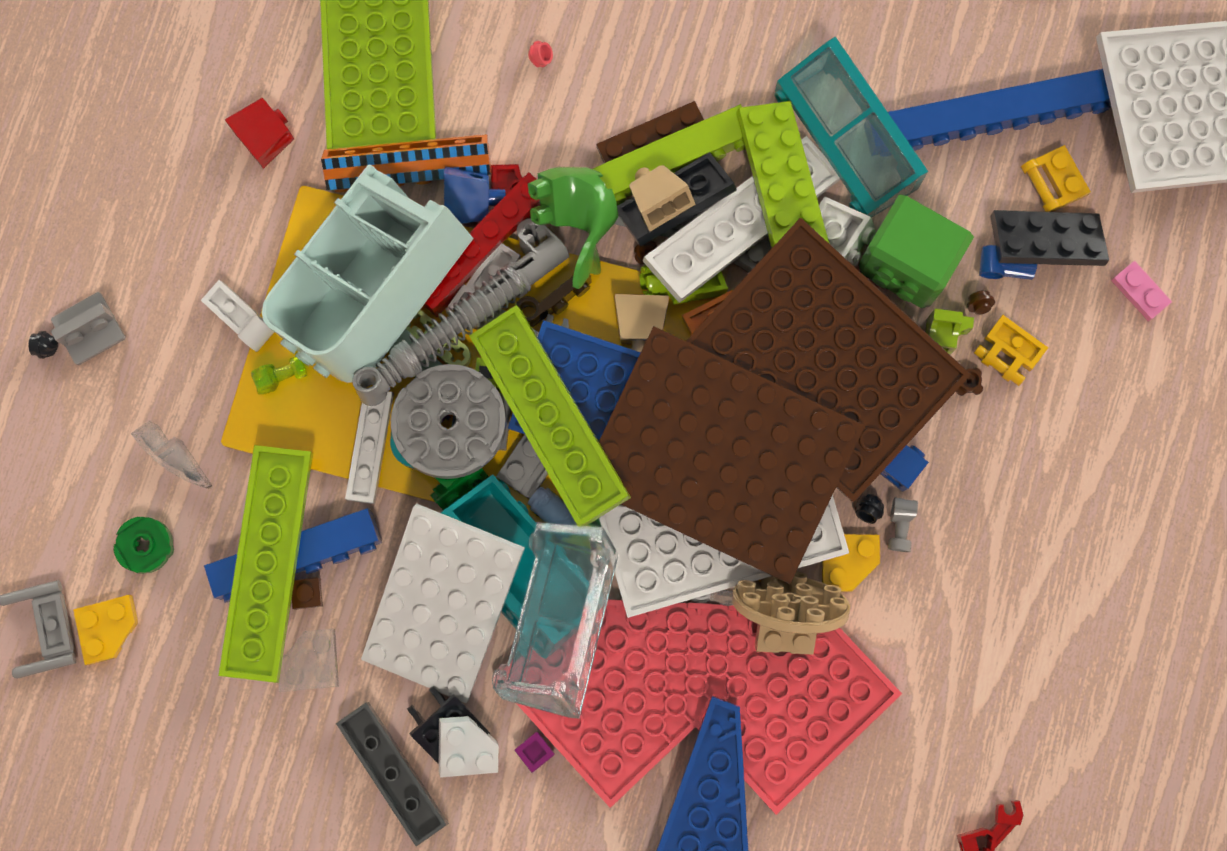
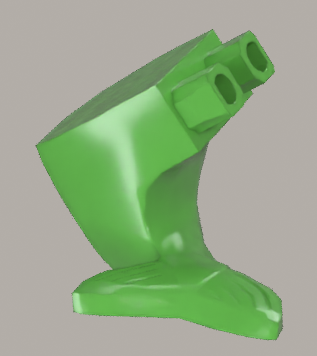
M555 167L537 173L538 179L528 183L530 197L535 200L540 199V206L532 208L530 211L531 221L538 225L551 224L554 226L575 227L589 233L574 270L573 287L579 289L590 274L598 275L601 273L600 257L596 244L615 224L618 218L617 203L612 189H607L605 183L600 179V177H603V174L599 171L587 167Z

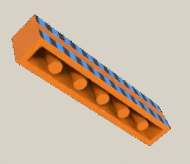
M487 134L327 149L323 151L321 158L326 190H334L335 192L348 191L369 164L392 178L399 187L410 182L424 185L431 183L432 180L443 179L444 181L445 167L491 175V159Z

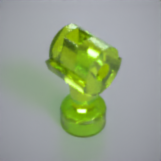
M293 357L289 360L290 365L275 369L273 364H268L253 370L251 376L258 394L263 395L275 391L279 382L293 375L297 379L308 376L304 363L297 357Z

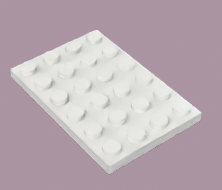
M416 504L413 506L361 660L425 687L431 688L434 686L438 692L447 696L454 694L460 701L467 703L525 547L422 505Z

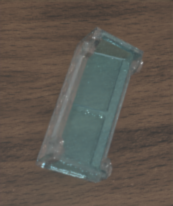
M537 522L535 532L531 534L529 539V547L533 550L536 558L507 664H501L494 671L492 685L493 689L503 700L568 718L580 719L619 553L604 528Z

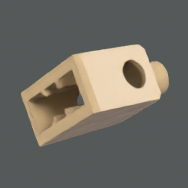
M664 165L658 166L652 171L648 168L639 169L635 174L636 180L629 185L649 232L696 205L688 185Z
M615 294L621 344H632V350L641 352L653 326L663 330L669 296Z

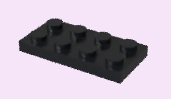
M710 152L674 173L688 185L696 205L649 232L634 196L617 206L618 216L640 247L737 191L732 179Z
M994 210L990 216L999 263L1106 266L1109 262L1100 214Z

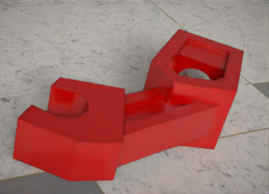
M1011 801L1013 806L1011 814L1005 813L1004 804H997L995 810L996 824L990 831L982 827L958 834L957 839L960 851H995V848L1014 827L1021 825L1024 814L1020 801ZM987 834L986 847L979 849L976 837H985Z

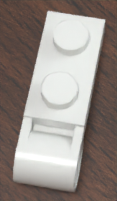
M220 280L201 299L210 310L238 334L237 336L246 345L256 352L274 333L256 311Z

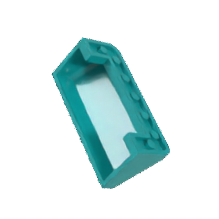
M491 475L441 512V514L525 547L504 603L502 614L543 659H547L604 608L606 601L604 600L603 593L596 586H591L585 579L582 569L577 565H573L568 560L564 549L559 544H554L547 536L548 534L544 526L539 522H535L529 516L526 506L521 501L517 502L510 494V489L502 480L498 481L494 475Z

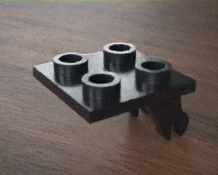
M434 686L429 690L441 707L427 720H424L413 705L407 708L418 724L409 733L410 736L438 764L439 718L469 716L487 735L490 734L486 727L454 694L446 700Z

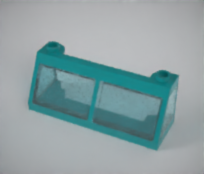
M836 36L824 43L777 80L774 93L777 102L791 101L793 110L850 192V208L872 218L892 206L898 195L908 196L919 189L928 170Z

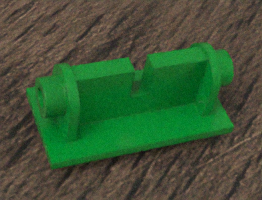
M481 468L470 475L461 477L450 490H447L440 483L432 489L434 492L430 496L442 510H445L489 478V476Z

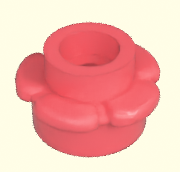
M535 41L530 46L528 56L534 66L543 68L552 61L553 52L548 43Z

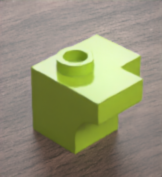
M934 309L927 318L925 332L948 354H952L957 348L958 336L967 335L973 329L974 317L963 316V312Z

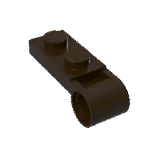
M589 275L588 279L579 289L573 287L572 276L540 303L533 297L525 296L520 298L516 305L521 310L528 306L536 309L532 317H526L530 326L534 327L545 319L548 314L552 315L555 313L558 315L564 311L569 305L568 301L574 296L581 297L590 289L589 284L592 283L591 275Z

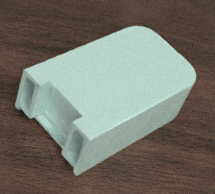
M370 164L366 166L343 198L336 199L334 202L336 207L302 251L297 250L295 252V260L268 293L262 308L263 321L283 339L280 342L283 347L293 354L298 351L295 357L306 365L313 366V364H316L313 369L325 378L331 374L338 380L346 383L353 382L354 374L364 367L376 368V364L385 357L474 239L446 206L439 205L432 200H429L425 207L416 203L403 192L392 178L376 170Z

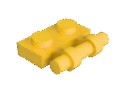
M1002 315L984 338L993 345L991 349L987 350L980 344L974 351V354L982 359L981 363L988 367L990 365L1002 374L1001 377L1007 382L1011 380L1020 386L1026 377L1017 370L1020 366H1023L1030 372L1047 351L1048 347ZM1000 351L1013 359L1010 365L997 357Z

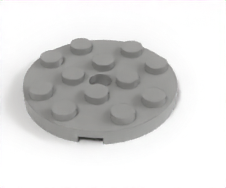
M454 364L434 366L417 374L416 378L399 392L391 413L392 437L400 454L419 472L442 479L464 477L484 467L498 452L505 437L507 426L506 409L496 387L480 372L466 366ZM449 414L456 416L457 421L453 427L449 429L442 427L441 421L444 416Z

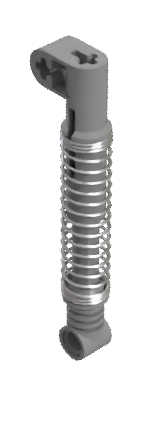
M531 218L522 221L517 227V235L521 250L525 256L515 263L509 262L500 268V272L496 271L495 278L489 276L488 283L482 281L481 288L475 286V292L473 294L467 292L468 297L466 299L460 297L461 303H453V312L446 308L447 318L442 313H439L438 316L442 322L438 323L432 318L431 322L434 325L432 329L427 324H424L427 333L423 334L420 329H417V334L420 338L416 340L410 334L409 337L413 342L409 345L405 340L396 344L390 350V355L387 356L388 360L386 358L381 360L382 364L380 362L377 363V368L364 367L358 370L353 377V386L361 402L367 406H376L382 403L387 396V392L390 390L389 386H396L395 381L400 383L402 381L401 377L403 379L407 377L412 378L417 373L419 374L422 372L421 365L429 367V360L435 362L436 355L443 356L444 350H451V344L457 346L458 339L465 340V334L471 335L473 329H480V323L487 324V318L493 319L494 313L500 314L501 307L506 309L509 303H515L516 297L522 298L531 290L532 284L569 258V253L560 239L545 225H538L532 222ZM538 240L539 245L536 247L535 241ZM460 332H462L463 338L458 336ZM455 337L456 343H453L451 339ZM447 343L449 348H446L443 345ZM440 348L441 354L438 353L436 350ZM433 354L434 359L430 358L429 355Z

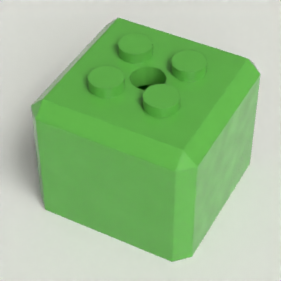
M898 195L858 266L860 272L865 277L871 279L876 285L892 291L902 300L911 302L920 308L929 307L946 287L974 236L970 231L910 197Z

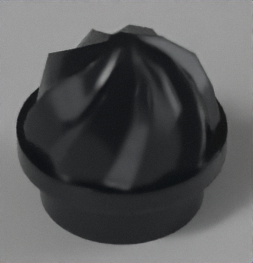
M39 331L38 334L33 333L29 338V352L33 356L45 359L56 353L58 342L46 331Z
M867 494L858 500L856 504V516L866 523L874 524L884 514V504L876 495Z

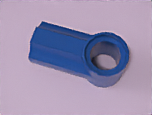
M995 245L982 247L979 276L987 279L1012 277L1032 280L1035 277L1037 264L999 263Z

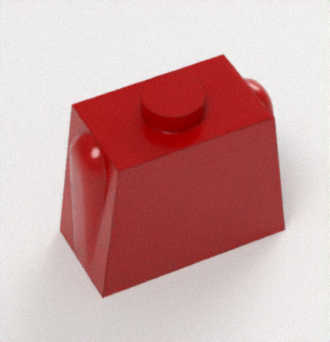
M263 97L224 119L263 169L294 140V137L285 125L288 120L279 109L273 111Z

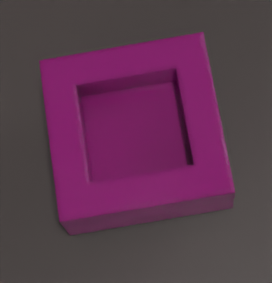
M538 731L514 750L531 773L555 755Z

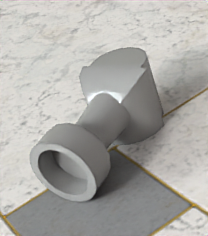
M894 497L890 520L895 522V538L889 539V550L911 552V541L906 539L910 521L917 515L918 501Z

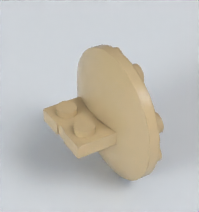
M796 571L791 584L770 576L761 579V582L758 580H740L733 589L732 603L735 609L747 619L758 624L755 639L756 652H790L791 654L814 655L817 633L836 630L844 626L849 619L850 604L841 594V588L809 579L803 572Z

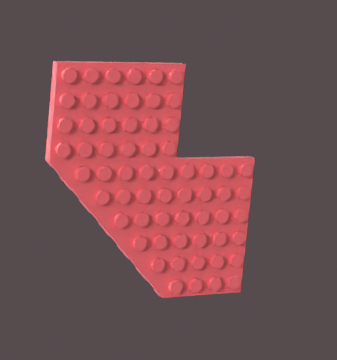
M605 600L604 608L549 658L543 659L528 644L493 676L496 682L610 808L695 727L698 731L700 730L711 697L714 696L740 706L744 781L777 815L902 694L841 628L817 633L814 655L791 654L790 652H756L755 639L758 624L744 617L731 604L677 603L627 618L622 600Z

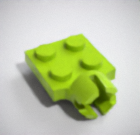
M647 266L641 267L642 273L639 274L641 289H648L647 291H642L644 295L669 296L673 304H679ZM719 272L680 303L718 297L727 293L728 287L722 272Z

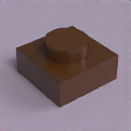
M321 578L294 580L292 592L293 610L323 607Z

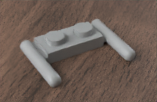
M59 580L0 595L1 606L33 598L32 606L44 660L13 668L12 676L16 679L72 665L77 661L76 655L73 652L75 649L64 594L61 592L62 585Z

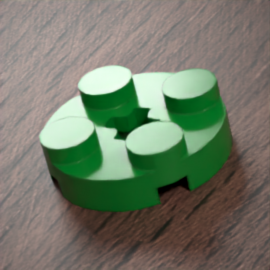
M135 517L126 521L118 529L116 544H114L113 548L114 555L119 564L125 569L139 574L152 573L159 570L174 553L171 532L165 524L151 517ZM141 538L150 541L149 549L146 552L144 550H137Z

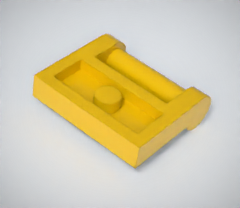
M1065 145L1036 159H1031L1021 166L1024 174H1028L1041 197L1045 212H1054L1088 196L1091 192ZM1038 168H1043L1059 197L1058 199H1054Z

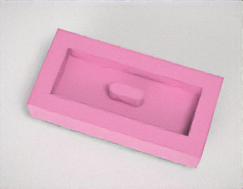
M1135 261L1111 280L1148 322L1172 303L1168 296Z

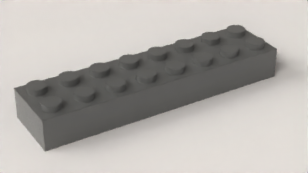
M369 702L364 703L336 723L415 846H418L449 824Z

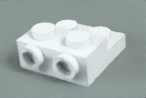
M824 197L819 207L829 244L855 267L861 258L860 250L863 245L870 244L876 234L872 218Z

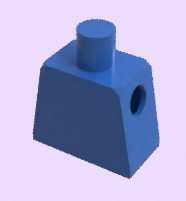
M445 167L444 206L452 212L461 224L481 221L488 214L489 206H496L505 197V189H489V175Z

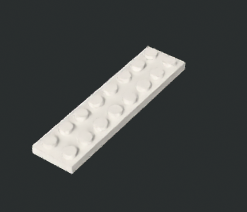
M805 136L801 141L815 193L819 197L840 181V178L825 155ZM753 176L736 188L737 191L718 201L644 256L643 262L679 303L768 236Z

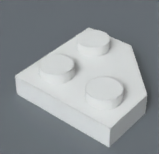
M469 716L439 718L440 778L498 773L499 745L492 736L487 735Z

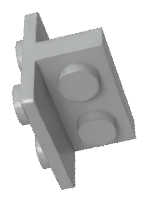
M99 292L51 318L55 329L51 330L54 339L66 347L76 365H81L126 338L103 295Z

